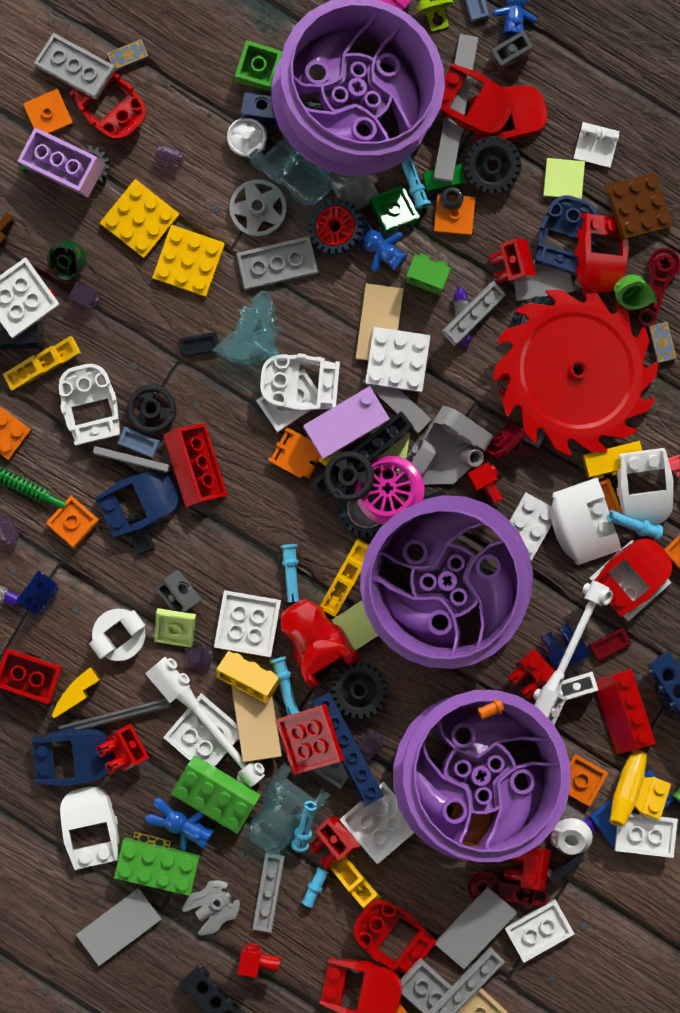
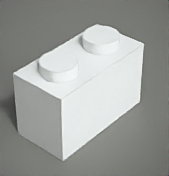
M593 672L563 680L560 694L567 697L566 701L597 692L598 687Z

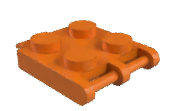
M286 427L284 429L286 432L280 443L277 442V448L268 461L299 478L303 476L310 478L315 469V466L310 464V462L318 463L321 456L310 439ZM288 434H290V436H289V438H288L286 444L283 445V443H284V441L286 440ZM280 449H282V451H281L280 455L278 456L277 460H275V458H276L278 452L280 451Z

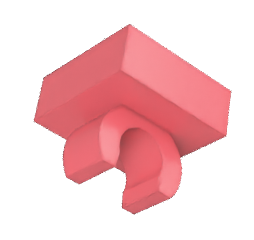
M680 455L668 458L671 471H673L677 478L680 477Z

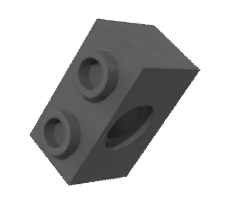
M523 30L491 49L490 58L500 72L531 54L533 45Z
M179 570L164 578L155 587L173 611L186 613L202 600Z

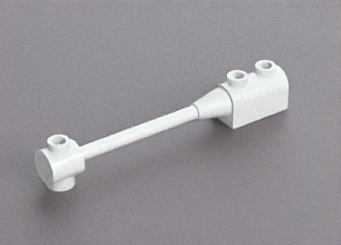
M592 580L591 584L586 583L583 587L584 598L589 602L557 671L553 673L542 689H537L533 695L534 700H536L534 706L538 707L554 725L567 697L560 694L564 672L596 604L600 606L602 604L608 605L613 596L609 587Z
M164 657L145 674L169 703L177 698L195 712L241 767L237 775V781L250 788L265 776L263 774V765L253 761L248 764L247 762L243 763L241 755L200 708L188 684L189 677L184 673L180 674L175 669L177 663L174 659Z

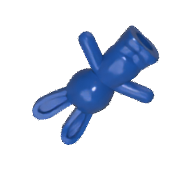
M506 0L507 7L495 9L492 12L494 17L506 15L502 35L507 37H513L523 31V18L532 24L537 21L535 16L523 9L527 0Z
M363 217L366 222V232H364V239H361L360 242L367 251L375 253L371 267L372 271H378L381 259L393 270H399L408 256L392 244L402 238V233L397 232L384 240L382 234L373 230L368 220Z
M161 798L154 799V807L166 818L156 814H148L145 817V821L148 824L165 827L171 833H181L180 849L182 851L187 850L188 839L202 849L206 847L214 829L196 823L205 814L198 811L187 819L183 813L174 811Z

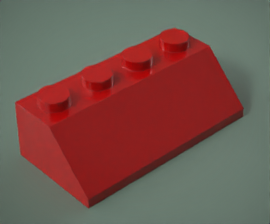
M205 423L176 428L163 434L185 507L203 504L228 495Z
M626 669L595 679L598 687L596 694L615 753H624L656 744L632 669Z

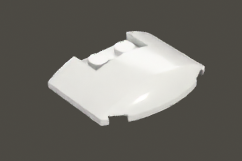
M597 477L553 493L552 498L554 497L551 508L553 530L564 552L577 565L621 550L612 522L607 521V515L610 513Z

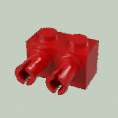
M515 238L500 244V252L489 256V259L494 258V260L490 261L493 266L505 263V270L494 273V277H499L495 279L497 284L508 280L522 282L536 276L527 239Z
M489 462L466 475L474 492L484 491L491 505L503 499L495 485L498 479L496 476L499 474L494 465L490 466Z
M532 648L519 660L520 666L507 676L515 686L527 675L533 677V681L520 691L528 700H530L537 689H542L555 672L535 648Z
M132 724L106 737V742L96 746V752L103 749L102 752L98 753L100 757H104L112 751L116 756V759L105 764V769L113 767L107 771L109 774H113L120 769H123L125 772L149 758Z
M336 816L328 818L315 830L318 837L309 844L308 848H313L311 852L314 854H318L325 845L330 849V852L320 860L321 865L325 863L323 867L329 870L337 860L348 859L361 846Z
M535 847L522 856L508 859L523 862L524 866L523 870L506 867L505 872L511 874H504V878L520 881L521 887L536 890L546 889L551 850Z
M255 943L243 945L238 975L257 978L258 972L261 969L278 972L281 957L264 954L262 952L263 948H259V945Z

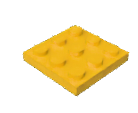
M135 179L101 220L100 224L145 259L180 214Z
M171 225L152 278L207 298L225 243Z

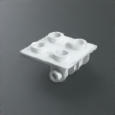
M583 122L573 159L610 168L620 131Z

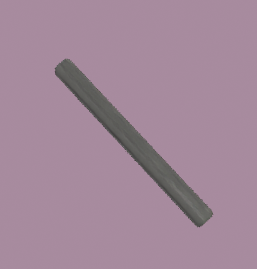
M164 698L58 727V730L64 731L68 728H75V730L91 729L171 707V703Z

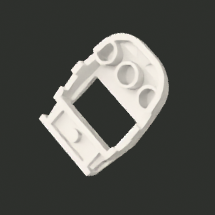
M300 353L298 355L281 354L272 356L265 362L262 368L260 384L262 395L272 404L306 411L332 409L336 406L340 362L332 363L325 361V358L312 357ZM300 365L320 366L317 404L297 402Z
M84 364L66 370L59 380L60 407L67 427L75 440L74 444L80 446L120 436L116 396L105 370L96 364ZM104 399L109 400L112 417L75 425L72 407Z
M665 448L618 454V458L621 460V467L617 472V496L619 497L623 514L640 521L648 520L653 525L664 522L671 515L673 509V476ZM658 469L665 470L666 490L629 495L627 474Z
M89 786L70 791L61 802L60 814L63 841L74 870L118 861L117 816L114 814L109 796L99 787ZM107 822L111 841L73 850L69 830Z

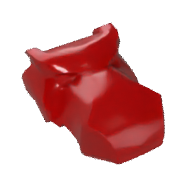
M304 598L282 612L281 631L292 642L293 658L301 670L305 682L312 689L321 683L316 673L342 657L347 664H353L360 659L344 630L329 621L323 607Z

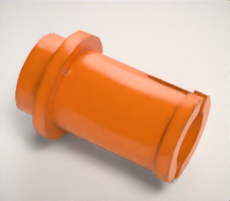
M494 699L492 703L478 708V713L482 720L497 713L502 714V711H504V706L500 699Z

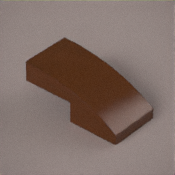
M8 212L0 220V250L9 240L4 235L5 232L16 221Z

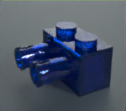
M38 570L16 602L33 615L42 614L48 606L46 603L49 598L53 599L59 592L58 586L60 584L43 571Z
M568 622L557 628L566 642L563 647L558 646L552 632L540 637L549 651L546 658L554 671H557L574 634ZM580 638L567 668L591 655L582 638Z

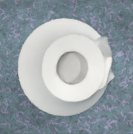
M245 117L231 124L227 132V142L233 152L240 156L252 158L262 150H265L267 133L261 122L254 118Z
M568 818L561 820L551 832V844L562 853L568 855L581 854L592 843L591 829L586 823L578 819Z

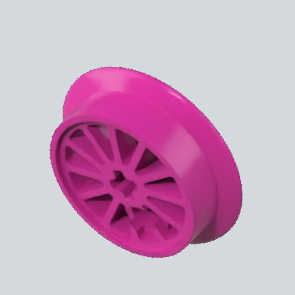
M398 456L377 458L370 463L374 470V478L380 482L379 485L373 483L372 487L379 489L368 492L366 496L357 500V503L365 516L376 523L384 525L396 513L423 501V478L419 470L404 458ZM397 469L402 470V472L399 475L396 471ZM379 470H380V473H379L380 478L375 474V473H376L377 471H379ZM392 470L394 473L393 478L386 480L384 478L385 472ZM404 475L408 476L409 481L396 484ZM359 481L355 486V493L363 489L365 486L364 482ZM388 485H390L393 488V490H390L389 494L386 491H384V489L388 488ZM411 485L410 492L398 489L403 486ZM380 493L372 503L369 502V496ZM398 493L408 495V500L404 503L397 496ZM383 498L381 509H376L375 505ZM393 498H396L402 504V507L395 510ZM387 499H389L392 511L388 512L384 511Z

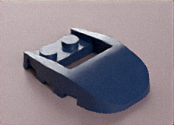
M564 195L556 198L551 203L540 227L535 264L539 263L577 277L576 266H578V256H575L573 252L544 244L548 231L579 240L577 231L582 229L583 218H579L580 214L590 213L598 215L596 208L590 202L574 196ZM591 235V248L596 238L595 235Z
M148 471L121 480L95 497L115 540L121 535H132L154 528L156 524L162 520L165 521L177 511L180 501L172 479L160 471ZM133 484L147 518L129 526L115 492Z
M68 728L64 731L50 732L47 736L37 738V735L33 736L32 745L36 784L70 786L96 781L104 777L108 773L107 771L111 769V767L105 769V764L113 760L112 752L104 757H100L98 753L102 752L103 749L96 752V746L106 742L107 735L96 729L75 730V728ZM72 741L75 777L56 779L53 742Z

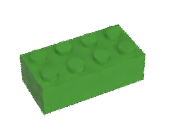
M196 755L192 757L171 795L236 834L240 831L260 797L259 793Z
M125 837L122 842L114 878L190 896L201 855Z

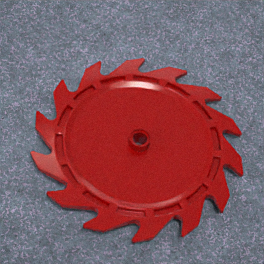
M583 287L581 290L585 297L584 303L563 290H546L545 293L553 299L554 305L527 303L516 309L515 312L527 316L528 321L505 329L496 341L497 344L509 342L512 346L511 350L495 365L493 381L504 374L509 377L502 400L506 416L510 415L515 405L519 406L523 429L529 439L536 443L537 430L542 429L555 450L568 456L572 455L567 444L569 439L591 453L607 452L608 450L599 442V437L625 439L638 432L637 429L626 426L625 420L648 412L656 400L655 398H641V392L656 378L658 361L649 367L643 365L649 344L646 327L643 326L638 336L634 337L631 333L629 313L625 307L616 300L615 313L611 314L597 292L587 291ZM573 367L579 369V375L573 372Z

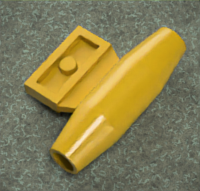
M633 750L621 771L613 796L610 823L616 826L625 827L634 808L646 817L656 821L661 819L671 784L655 777L644 778L647 762V753L644 751Z

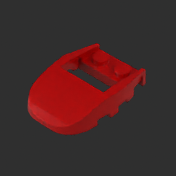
M451 63L444 77L445 90L440 108L442 115L457 123V126L463 129H470L476 134L482 136L496 135L504 128L512 113L513 106L509 94L480 72ZM467 76H470L483 83L484 86L467 116L450 108Z
M114 72L105 88L111 82H114L127 97L100 121L86 107L93 100L92 97L75 88L69 92L87 120L113 140H121L128 137L141 126L146 118L144 102L134 91L132 85L124 81L116 72Z
M527 85L502 87L509 94L512 101L511 114L515 130L497 133L493 136L505 138L512 143L541 132L547 123V109L542 94L536 88ZM474 96L467 100L469 110L471 109L477 96ZM474 133L476 142L482 138L490 137Z
M590 213L580 214L579 218H583L582 229L577 231L579 240L578 247L575 248V256H578V266H576L578 281L587 291L608 293L614 290L615 284L625 275L629 249L628 239L621 240L614 217ZM591 235L617 238L620 252L618 255L592 253Z
M641 538L615 553L610 561L600 570L601 572L594 581L610 588L609 590L612 591L613 596L609 605L622 617L656 594L671 575L672 562L669 555L657 542L648 538ZM624 559L649 587L634 602L609 574Z
M376 900L370 903L361 912L354 924V936L363 949H366L377 962L385 964L394 971L398 970L404 973V975L420 958L423 960L437 942L412 915L386 900ZM403 918L416 928L418 932L394 961L378 949V947L398 921Z
M336 957L328 959L329 964L319 1004L338 1013H397L402 995V983L396 973L366 960L335 959ZM349 968L365 972L357 1010L341 1006Z

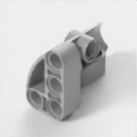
M442 406L424 437L414 444L406 460L410 461L419 470L424 485L454 484L472 466L477 467L481 465L484 457L483 452L486 451L494 436L457 410ZM404 475L397 484L409 481L408 476Z

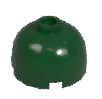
M69 240L60 241L48 251L47 262L50 270L53 269L57 273L56 276L58 278L71 280L78 276L85 268L86 255L79 244Z

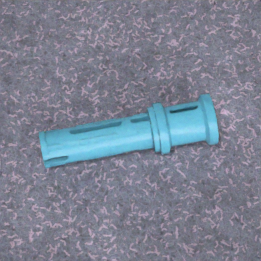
M410 155L401 164L410 186L409 194L412 195L415 202L414 207L416 210H421L430 206L431 202L427 199L425 194L426 188L419 180Z
M614 510L609 511L613 515H607L608 522L636 531L639 536L650 537L655 542L663 534V527L661 525H653L648 520L640 521Z
M297 544L280 545V548L283 550V561L281 563L285 566L287 602H292V594L294 595V602L299 601L296 565L299 563V560L296 558Z
M283 656L269 661L273 665L275 674L279 677L278 683L288 716L299 712L289 679L291 673L288 671L285 662L287 658Z
M313 801L305 802L300 825L295 829V839L292 840L291 847L296 852L308 850V840L312 836L310 829L317 808L316 803Z

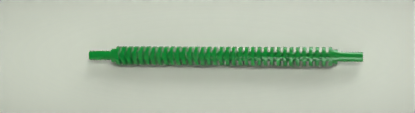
M0 467V483L7 485L9 488L11 487L13 490L16 489L21 494L25 493V496H29V498L34 497V500H38L40 503L48 502L64 510L66 503L51 496L47 489L43 490V487H39L37 484L34 485L29 480L25 481V478H21L19 475L16 477V474H12L10 471L7 472L6 469Z

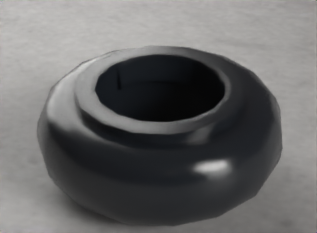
M448 187L442 191L440 202L448 210L458 209L463 203V194L458 188ZM453 194L457 197V201L454 203L448 202L446 197Z

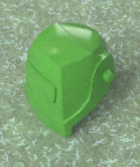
M630 274L624 276L615 284V298L628 310L640 309L653 302L657 303V298L652 288L638 275Z

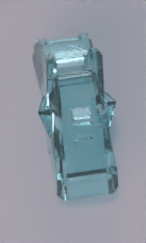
M260 291L251 299L252 308L245 305L239 310L241 318L238 320L235 331L230 333L212 349L216 356L228 362L245 365L258 362L266 357L271 358L272 356L281 355L276 346L277 334L283 331L281 326L274 327L275 322H278L279 319L277 316L275 317L276 305L268 291Z

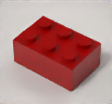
M6 649L0 665V688L51 704L64 666L13 649Z

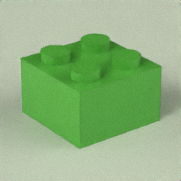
M246 40L235 74L236 82L271 93L275 68L283 51Z
M415 254L406 276V283L441 296L451 268L443 261L437 260V262H434L427 255L419 254L418 256Z

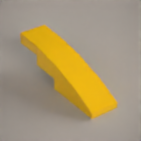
M69 336L55 346H50L41 353L29 357L5 372L3 376L9 388L13 391L81 354V351L73 336Z
M357 538L320 605L325 612L334 617L337 616L361 573V567L369 544Z

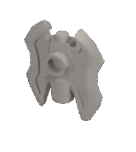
M219 880L209 881L203 890L192 893L183 905V912L201 906L195 911L200 921L209 918L198 931L199 935L213 934L219 931L223 923L236 918L240 902L235 900L231 904L230 893L222 891V889L228 886L226 882Z

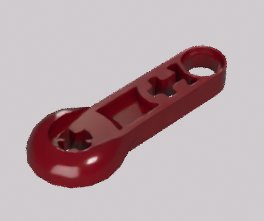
M670 248L657 249L649 258L650 281L648 285L654 291L658 302L652 306L655 312L650 309H644V307L640 309L638 322L642 326L649 327L654 324L667 284L680 270V258ZM667 259V263L670 264L669 268L666 266L663 269L660 260ZM644 313L651 314L652 321L650 323L642 321Z
M486 871L473 874L466 885L468 896L473 901L481 894L478 886H481L482 883H486L485 886H488L504 901L533 906H544L549 901V895L544 889L536 890L521 887V884L502 882ZM520 889H523L524 893L530 894L529 890H532L530 895L531 901H528V896H522L519 899L516 892H520ZM537 892L545 894V899L542 902L535 901L534 896Z

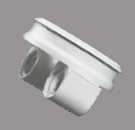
M109 610L103 613L95 622L92 631L93 640L89 645L100 659L104 657L114 661L130 659L141 650L144 644V627L146 625L135 610ZM118 622H121L133 637L117 649L105 632Z

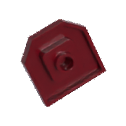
M508 422L493 437L486 449L489 455L496 459L506 455L508 452L531 459L536 456V449L525 445L521 441L526 435L525 430L511 422Z

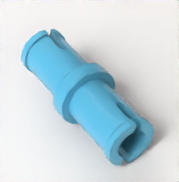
M321 867L317 868L312 882L308 883L309 888L301 902L305 906L313 908V904L318 894L322 892V885L329 874L327 870Z

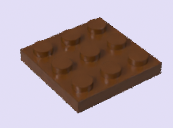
M656 172L604 186L621 240L673 227Z

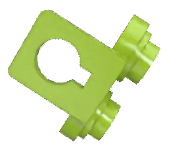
M420 0L418 2L417 14H426L431 32L449 27L445 8L454 4L453 0H436L432 2L430 0ZM437 12L443 18V23L438 26L432 22L434 13Z

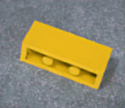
M640 441L609 448L607 452H593L583 455L582 460L587 479L597 477L599 480L604 478V474L611 473L612 476L617 475L618 469L621 467V460L618 458V454L642 451Z
M230 651L227 652L219 664L216 677L266 704L278 687L279 677L272 671H266L255 662H249L243 659L240 654H233Z

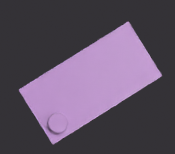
M34 128L18 159V162L27 169L87 198L105 166V163L97 156L37 128Z
M369 386L303 425V428L324 461L383 426L390 418Z

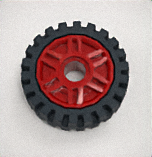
M327 199L328 202H321V206H316V211L310 215L312 218L308 221L310 225L308 227L309 237L313 244L327 255L341 257L343 254L348 255L350 251L354 252L356 250L355 247L357 245H361L360 241L365 237L366 222L363 218L364 216L354 204L345 199ZM336 224H340L338 231L333 230Z

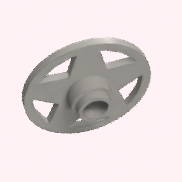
M259 179L250 180L240 185L233 193L229 206L230 215L235 226L243 233L251 236H265L277 230L284 221L286 201L281 190L273 183ZM255 184L266 185L272 188V190L261 194ZM245 188L246 200L234 204L237 195ZM279 198L282 203L281 216L273 208ZM235 215L247 217V229L237 221ZM263 221L274 225L268 230L257 232Z

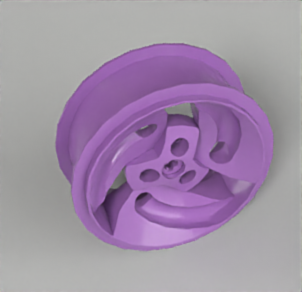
M334 0L326 2L308 12L294 26L286 40L282 56L276 65L271 85L272 108L278 126L290 145L306 160L322 169L346 176H368L388 171L405 161L418 148L426 131L435 120L441 108L445 90L444 67L437 47L426 30L409 14L389 3L378 0ZM364 38L380 44L374 58L361 53H349V51ZM380 64H387L394 71L386 73L381 69ZM313 67L320 68L323 71L324 78L322 80H314L309 75V70ZM353 70L360 71L361 75L355 74ZM319 92V100L324 111L305 107L299 95ZM335 95L340 96L342 100L337 99ZM368 100H372L376 104H370ZM390 104L396 117L400 134L389 139L387 132L379 122ZM359 124L368 126L370 135L366 137L361 136L357 132L356 126Z
M443 495L423 499L422 502L396 513L378 530L369 544L363 560L360 591L365 613L374 631L389 648L407 660L427 667L453 669L473 665L492 656L511 639L526 614L532 596L533 569L529 551L519 531L503 514L486 503L468 497ZM481 525H487L500 537V539L489 543L477 555L464 545L451 543L469 529ZM418 544L423 548L424 554L420 560H414L409 556L408 550L410 545ZM384 556L396 564L412 569L410 577L412 594L394 585L381 573ZM453 558L461 560L462 565L460 568L456 569L451 566ZM491 558L496 562L497 570L495 573L487 575L481 570L480 564L483 559ZM429 576L433 579L434 584L432 587L424 586L423 579ZM444 576H446V577L451 576V577H452L451 582H452L453 584H451V585H450V583L445 584L444 581H445L446 579L444 578ZM460 591L464 594L462 602L454 600L453 595L455 592ZM479 602L481 617L479 640L472 645L459 647L461 632L457 617L468 613ZM437 614H443L448 619V627L445 629L434 628L432 625L433 617Z
M473 690L444 698L426 708L408 726L398 744L393 764V788L399 810L410 829L426 845L443 855L465 861L501 862L522 856L541 844L555 829L566 808L571 787L568 754L564 741L554 724L538 707L517 695L499 690ZM494 699H500L504 706L502 714L497 713L482 720L478 713V708L492 703ZM461 727L468 729L470 732V739L464 745L459 744L455 738L456 731ZM431 729L434 730L440 740L452 749L443 762L441 772L429 758L424 741ZM515 740L534 742L541 762H527L516 766L510 752L499 743ZM494 758L499 761V768L497 770L490 766V762ZM460 763H464L466 766L465 774H460L457 770V766ZM478 773L483 774V776L480 777V779H476ZM519 773L526 777L527 788L525 790H519L515 787L514 779ZM481 790H485L487 793V799L484 802L478 798V793ZM452 802L459 804L461 807V814L456 819L449 818L446 812L448 805ZM495 812L487 832L477 846L464 845L462 840L468 830L471 814Z

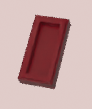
M620 627L588 644L597 662L632 643L624 628Z

